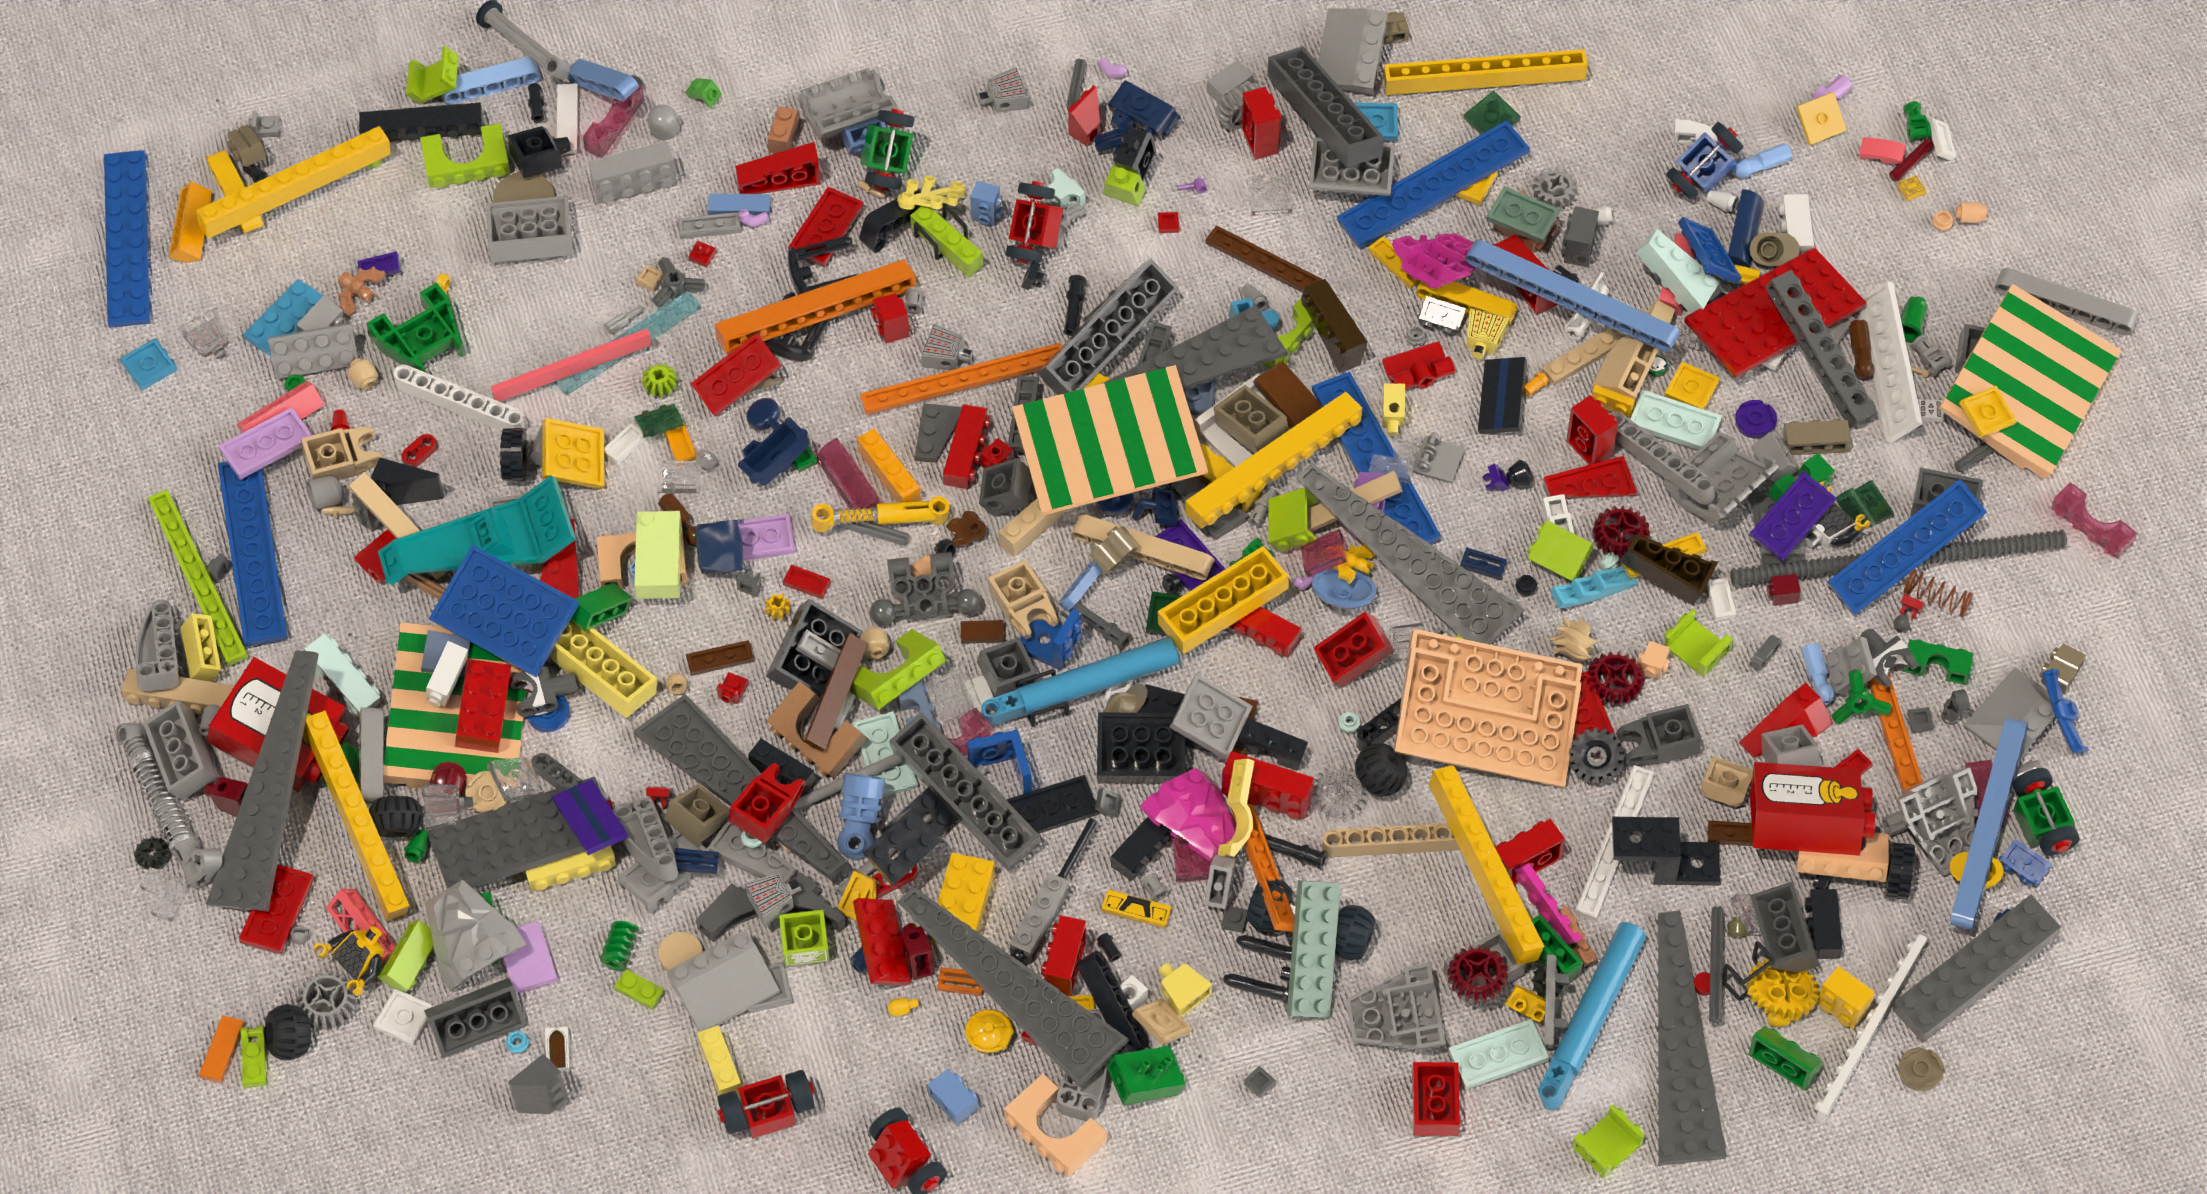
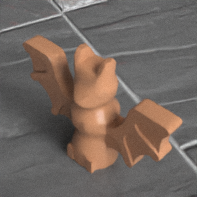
M374 266L369 270L359 268V273L356 276L344 271L338 278V284L345 288L342 293L338 294L339 298H341V305L339 307L345 311L348 318L357 310L353 303L354 295H358L360 299L365 300L369 304L371 303L370 299L373 296H377L370 288L365 287L364 283H380L386 275L384 271H379Z

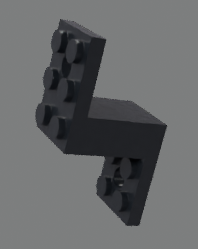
M927 787L880 830L882 835L862 853L890 885L893 886L941 842L939 837L958 819L931 788ZM924 812L931 815L932 821L930 824H926L922 820ZM891 848L899 852L897 860H892L889 857V850Z
M1612 816L1613 860L1652 861L1653 885H1720L1718 842H1680L1679 817ZM1631 835H1638L1641 841L1632 842L1629 837ZM1699 860L1703 865L1696 868L1692 866L1691 861Z

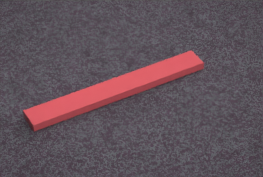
M644 329L492 385L493 399L498 402L651 346L650 333L648 329Z

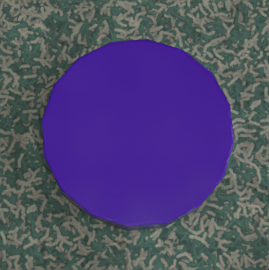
M1749 400L1742 403L1737 409L1734 418L1735 426L1744 436L1752 439H1761L1769 432L1774 431L1777 423V414L1771 405H1767L1761 400Z

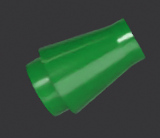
M419 829L404 848V856L410 862L419 863L425 858L429 833L426 830Z

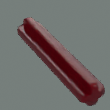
M1924 140L1901 164H1898L1889 173L1892 181H1899L1934 148L1932 140Z

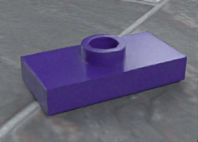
M397 251L357 261L358 270L359 268L369 270L374 266L377 270L384 271L386 273L385 276L401 273L400 259Z

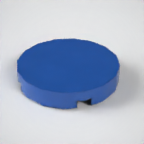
M562 695L556 696L558 702L556 710L541 715L527 716L530 725L536 730L546 733L561 729L568 722L570 716L569 704L565 697Z

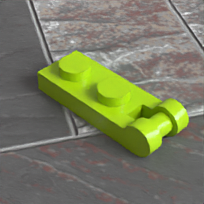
M258 1025L256 1028L250 1029L248 1027H241L243 1087L267 1086L264 1025ZM257 1037V1042H250V1038Z

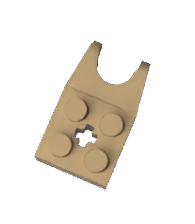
M371 427L346 430L340 428L301 438L302 452L311 478L334 476L340 480L375 468L379 457L383 458L382 453L367 452L360 448L375 437L374 429Z
M1026 560L988 577L990 594L1008 621L1026 640L1032 638L1029 625L1035 620H1044L1052 627L1058 625L1057 616L1048 598L1046 589Z

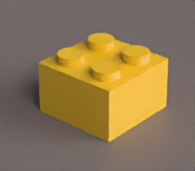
M1838 966L1822 984L1817 1004L1825 1013L1835 1016L1843 1026L1854 1030L1870 1011L1875 992Z

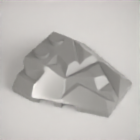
M1970 767L1958 769L1948 774L1936 775L1902 791V795L1897 798L1903 821L1941 874L1950 872V862L1955 855L1969 852L1974 835L1975 816H1978V809H1974V795H1977V786Z
M464 880L459 881L425 902L438 970L449 991H453L470 980L469 977L500 958L508 957L526 946L517 927L511 921L505 919L495 907L488 904L484 897Z
M1430 962L1408 966L1402 969L1403 973L1391 979L1387 977L1383 980L1384 983L1374 988L1370 986L1346 999L1353 1043L1418 1050L1446 1046L1439 1001Z

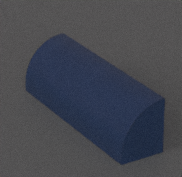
M1742 189L1728 255L1734 265L1751 268L1753 258L1750 255L1749 248L1753 238L1758 235L1764 201L1760 195L1747 189Z

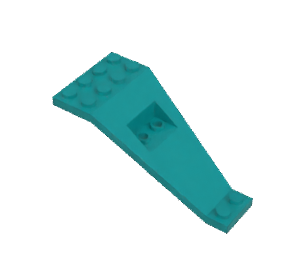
M551 475L519 499L394 539L379 550L378 554L386 581L393 586L408 574L458 570L472 545L510 565L544 563L576 540L557 479Z

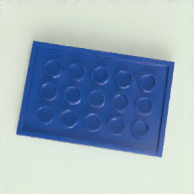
M472 545L428 619L528 674L537 677L580 602Z

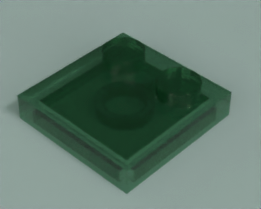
M1494 90L1463 114L1464 120L1480 135L1506 120L1512 127L1521 120V116Z

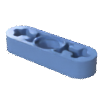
M1094 560L1085 567L1059 600L1058 604L1064 610H1070L1102 572V569Z

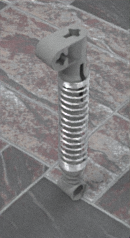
M122 723L117 725L115 729L116 741L119 745L124 746L130 758L129 765L132 772L135 773V777L138 778L137 783L143 789L142 793L146 795L145 799L148 800V805L151 806L150 810L153 811V816L156 817V822L159 823L158 827L161 828V833L164 834V839L167 840L166 843L169 845L170 852L174 857H177L191 888L197 889L207 885L222 865L221 852L217 848L197 849V839L194 833H192L191 827H189V822L186 821V816H184L176 796L168 792V790L166 791V784H162L164 782L163 776L160 775L161 771L158 769L159 765L153 750L149 749L146 743V731L143 724Z

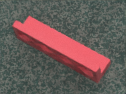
M340 889L326 906L327 910L344 933L351 930L349 928V917H352L354 920V930L368 931L371 926L381 931L382 934L377 942L383 947L385 952L382 957V966L395 949V943L356 889ZM339 902L343 905V914H339L335 908Z

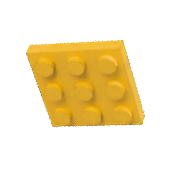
M545 418L542 421V478L546 479L552 475L559 482L602 489L604 487V429Z

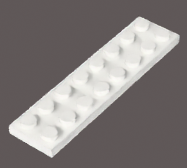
M1886 281L1862 297L1867 303L1866 307L1860 310L1861 320L1868 322L1871 344L1870 354L1874 365L1873 379L1886 441L1893 443L1923 423L1894 285L1892 282Z

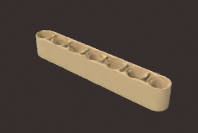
M1080 514L1071 535L1079 541L1094 545L1100 540L1102 542L1105 541L1108 537L1107 533L1115 526L1119 528L1120 525ZM1126 528L1140 545L1129 557L1196 579H1207L1214 563L1212 556Z
M1447 823L1334 829L1325 832L1322 843V850L1327 851L1328 857L1460 850ZM1441 835H1442V836H1445V837H1447V838H1446V839H1440L1438 836H1441ZM1416 837H1423L1424 840H1418ZM1401 838L1403 841L1399 842L1395 841L1394 839ZM1378 839L1381 842L1375 843L1372 840ZM1353 840H1354V841H1358L1359 843H1358V844H1352V843H1350V841H1353ZM1329 842H1335V843H1337V844H1336V845H1330V844H1328V843H1329Z

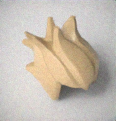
M1581 616L1579 617V622H1571L1563 617L1564 626L1556 627L1561 633L1550 637V641H1554L1553 644L1559 645L1552 653H1562L1577 662H1584L1590 659L1591 656L1589 654L1594 652L1591 646L1597 643V640L1589 637L1591 625L1584 622Z

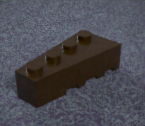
M1323 279L1305 286L1301 296L1302 305L1306 308L1338 372L1342 373L1361 365L1368 341L1327 280Z
M1639 535L1634 536L1619 561L1692 605L1702 595L1718 564L1717 561H1707L1701 559L1699 555H1689L1681 552V549L1675 547L1671 549L1663 546L1660 542Z

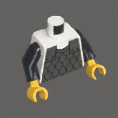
M1831 486L1827 489L1830 493L1832 491ZM1833 503L1809 530L1808 535L1804 537V542L1811 548L1820 543L1825 549L1833 546L1849 545L1861 533V529L1869 528L1870 521L1867 520L1861 525L1865 515L1860 514L1856 517V520H1853Z

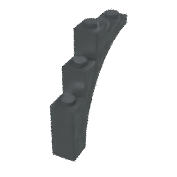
M800 872L794 879L798 881L801 891L791 895L794 907L785 914L824 910L825 924L840 933L845 927L843 912L837 907H831L827 900L818 894L817 882L811 876L806 877ZM731 883L696 919L697 930L715 942L728 930L743 922L757 918L758 915L749 901L745 889L740 886L736 887Z

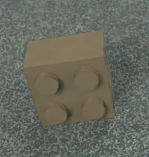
M697 784L671 800L663 819L694 845H697L721 830L728 818L729 808L700 784Z

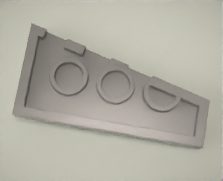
M729 819L708 847L709 851L719 852V859L760 878L779 874L783 882L787 883L791 881L796 873V868L777 853L769 851L763 842L754 848L745 846L741 841L743 830L730 823Z

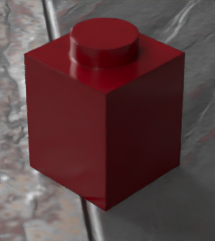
M1797 574L1771 577L1770 584L1766 586L1767 597L1771 598L1773 606L1799 602L1801 592Z

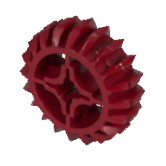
M1614 505L1612 511L1606 508L1604 513L1600 512L1598 519L1594 521L1592 529L1593 540L1597 542V549L1603 548V555L1606 553L1611 555L1613 552L1620 559L1635 535L1645 538L1650 537L1649 523L1646 522L1645 516H1640V511L1633 512L1632 506L1628 510L1625 509L1624 505L1620 509H1617Z
M1610 650L1608 656L1602 653L1600 659L1595 657L1593 663H1590L1587 674L1591 675V677L1587 679L1586 683L1594 682L1589 687V690L1592 692V689L1596 687V694L1602 699V704L1610 702L1612 707L1614 703H1617L1621 707L1623 702L1629 705L1631 699L1636 700L1638 694L1642 693V687L1645 683L1644 671H1641V664H1636L1635 658L1629 659L1628 653L1621 656L1620 651H1618L1616 655H1613ZM1599 674L1603 675V679L1605 680L1604 684H1602L1599 680ZM1627 674H1629V676H1630L1631 679H1632V683H1631V684H1629V683L1627 682V681H1628V679L1626 678V675H1627Z
M1480 944L1477 946V949L1470 945L1468 951L1462 948L1460 954L1455 953L1453 960L1449 962L1450 968L1447 970V975L1450 977H1448V983L1452 984L1451 989L1453 992L1458 991V998L1466 996V1002L1471 998L1474 999L1475 1004L1478 1003L1479 999H1482L1485 1004L1487 997L1494 1000L1496 994L1500 995L1502 988L1506 987V980L1508 979V972L1506 971L1508 967L1507 964H1503V957H1498L1497 950L1490 953L1489 946L1483 950ZM1489 967L1493 969L1496 975L1495 979H1492L1488 973ZM1461 969H1463L1465 971V974L1467 975L1466 982L1462 979L1460 975Z

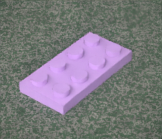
M291 407L218 445V448L241 480L301 448V438L313 435Z

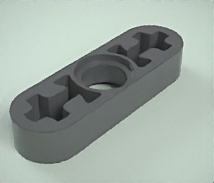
M538 753L532 757L533 771L560 792L579 785L577 776L549 754ZM556 771L560 772V774L556 776L550 775L551 773Z

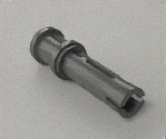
M1078 602L1075 604L1073 609L1081 612V620L1102 633L1103 639L1112 641L1119 650H1123L1129 644L1132 637L1129 632L1125 633L1119 629L1116 623L1107 622L1082 605V603Z

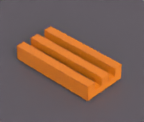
M940 968L937 985L938 991L982 996L983 989L964 970ZM943 982L957 983L959 985H974L978 986V988L943 984Z

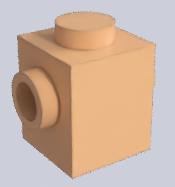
M1649 641L1645 652L1641 651L1637 662L1641 664V671H1644L1645 676L1660 679L1662 672H1667L1670 660H1667L1670 647Z

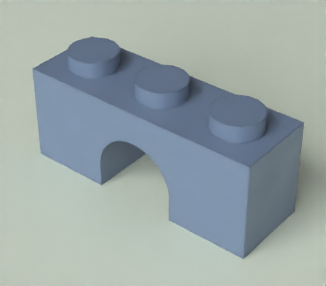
M919 680L897 696L901 711L908 709L916 710L918 714L915 717L922 712L940 731L938 721H933L932 714H934L932 702H927L926 696H929L926 683L922 684L921 680ZM915 717L906 719V725L909 724Z

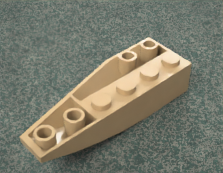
M1657 299L1645 313L1670 324L1675 309ZM1625 334L1606 355L1591 388L1594 389L1595 385L1635 399L1659 349Z

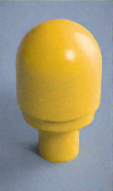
M901 997L890 1001L887 1009L891 1016L900 1017L910 1013V1009L919 1007L917 998L907 1000L906 997Z
M1771 1011L1767 1015V1022L1772 1027H1786L1790 1024V1021L1799 1020L1796 1015H1794L1793 1020H1790L1788 1015H1785L1782 1020L1780 1014L1773 1018Z

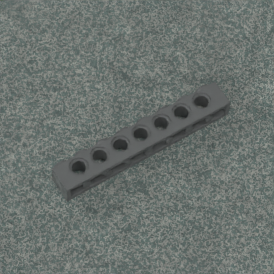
M1792 270L1773 278L1765 286L1766 291L1844 420H1848L1849 428L1851 429L1870 420L1878 412L1875 403L1865 392L1864 385L1858 380L1853 367L1845 359L1842 349L1833 339L1832 332L1825 326L1822 316L1816 311L1810 296L1805 293L1799 278Z

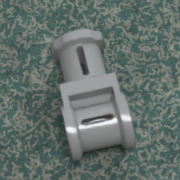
M1921 335L1911 344V348L1917 350L1921 355L1920 362L1929 371L1930 375L1935 376L1941 369L1951 367L1952 361L1950 356L1944 350H1941L1938 345L1933 347L1927 341L1928 337L1926 335Z

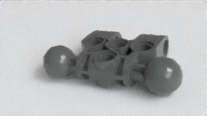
M951 552L930 554L932 572L930 576L919 575L912 577L909 557L888 559L887 565L891 594L903 603L893 604L887 599L876 600L869 609V615L874 623L884 626L894 621L895 617L905 616V620L948 615L950 610H958L963 615H973L981 608L982 599L978 592L973 589H964L956 597L946 598L955 587ZM946 579L950 582V586L942 588L938 582ZM919 582H926L929 588L921 591L917 588V584ZM904 584L908 589L905 593H899L895 589L896 586ZM926 602L929 603L932 608L931 610L924 612L920 609L919 606L922 603Z

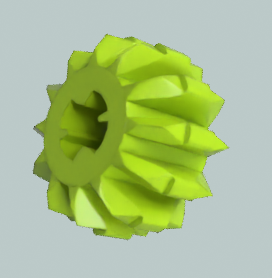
M657 362L655 367L649 365L648 370L643 371L642 385L646 393H651L653 398L657 394L663 398L665 393L670 395L671 390H676L678 380L673 367L668 368L666 363L660 366Z

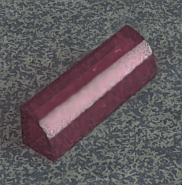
M838 438L825 444L816 456L817 462L849 509H857L858 507L860 509L864 507L869 509L870 506L874 507L876 504H880L879 498Z

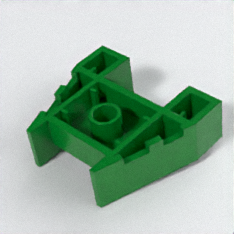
M438 283L419 292L421 305L425 311L401 325L394 327L384 313L366 323L368 336L377 348L400 365H408L425 372L423 363L452 346L460 357L464 356L449 298Z

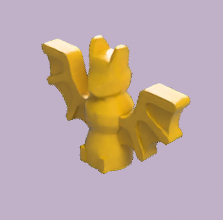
M1350 545L1349 551L1336 546L1331 554V563L1334 564L1333 569L1339 572L1338 578H1342L1350 584L1356 576V572L1351 568L1369 573V568H1374L1375 565L1365 558L1372 559L1375 555L1365 545L1359 547Z

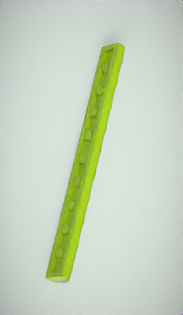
M166 489L147 497L203 615L212 617L215 639L227 665L231 666L247 659L248 655L168 490Z

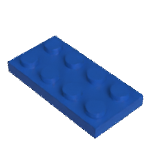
M1682 217L1678 222L1682 229L1681 233L1688 239V244L1695 251L1696 258L1702 263L1703 270L1709 275L1719 276L1725 282L1731 281L1737 284L1742 277L1714 230Z

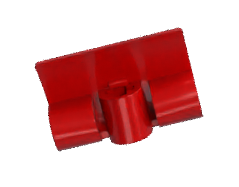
M1440 341L1382 359V364L1390 384H1405V390L1415 386L1427 388L1435 380L1455 374L1453 361L1449 356L1445 357Z
M388 529L354 556L355 561L379 584L386 580L378 551L394 539H397Z

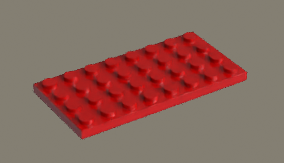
M1815 247L1711 302L1703 310L1700 308L1685 316L1684 322L1735 378L1798 344L1765 289V286L1773 278L1792 270L1799 278L1805 293L1810 296L1816 311L1821 314L1822 321L1827 328L1866 307L1867 302Z

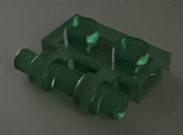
M664 404L658 409L652 411L645 410L642 411V414L634 416L643 438L652 437L659 433L684 426L682 417L675 404L668 406Z

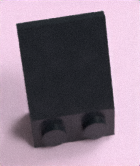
M379 457L370 477L396 505L439 500L444 497L439 473Z

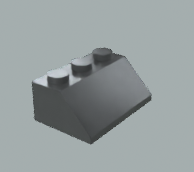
M1920 467L1910 516L1921 510L1959 479L1962 480L1980 502L1983 480ZM1973 523L1968 528H1974L1975 523Z
M544 1053L508 1081L514 1107L518 1113L551 1114L555 1110H560L568 1100L561 1071Z

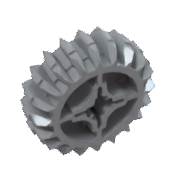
M1249 82L1245 85L1240 84L1239 87H1234L1232 91H1228L1226 96H1222V100L1218 102V106L1215 108V114L1225 129L1238 130L1241 128L1243 93L1261 88L1255 83L1250 84Z
M328 970L325 975L318 971V977L314 978L310 975V982L303 981L302 985L304 988H298L299 995L296 996L297 1006L306 1011L310 1024L313 1023L316 1029L321 1024L325 1030L328 1025L335 1029L337 1022L343 1025V1018L350 1019V1012H355L354 1004H357V997L352 993L355 988L348 990L346 987L349 982L345 975L340 977L337 971L333 975ZM317 992V996L310 1003L312 996ZM344 996L342 1003L336 1007V1004L341 1000L340 998Z

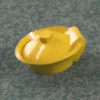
M993 1009L976 1012L969 1018L965 1027L967 1041L973 1048L981 1052L1005 1050L1010 1043L1012 1035L1015 1033L1009 1018L1002 1012Z

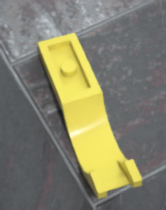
M1250 759L1234 761L1227 804L1236 815L1237 826L1232 839L1226 844L1219 845L1218 855L1234 857L1249 839L1253 829V817L1247 805L1254 761Z

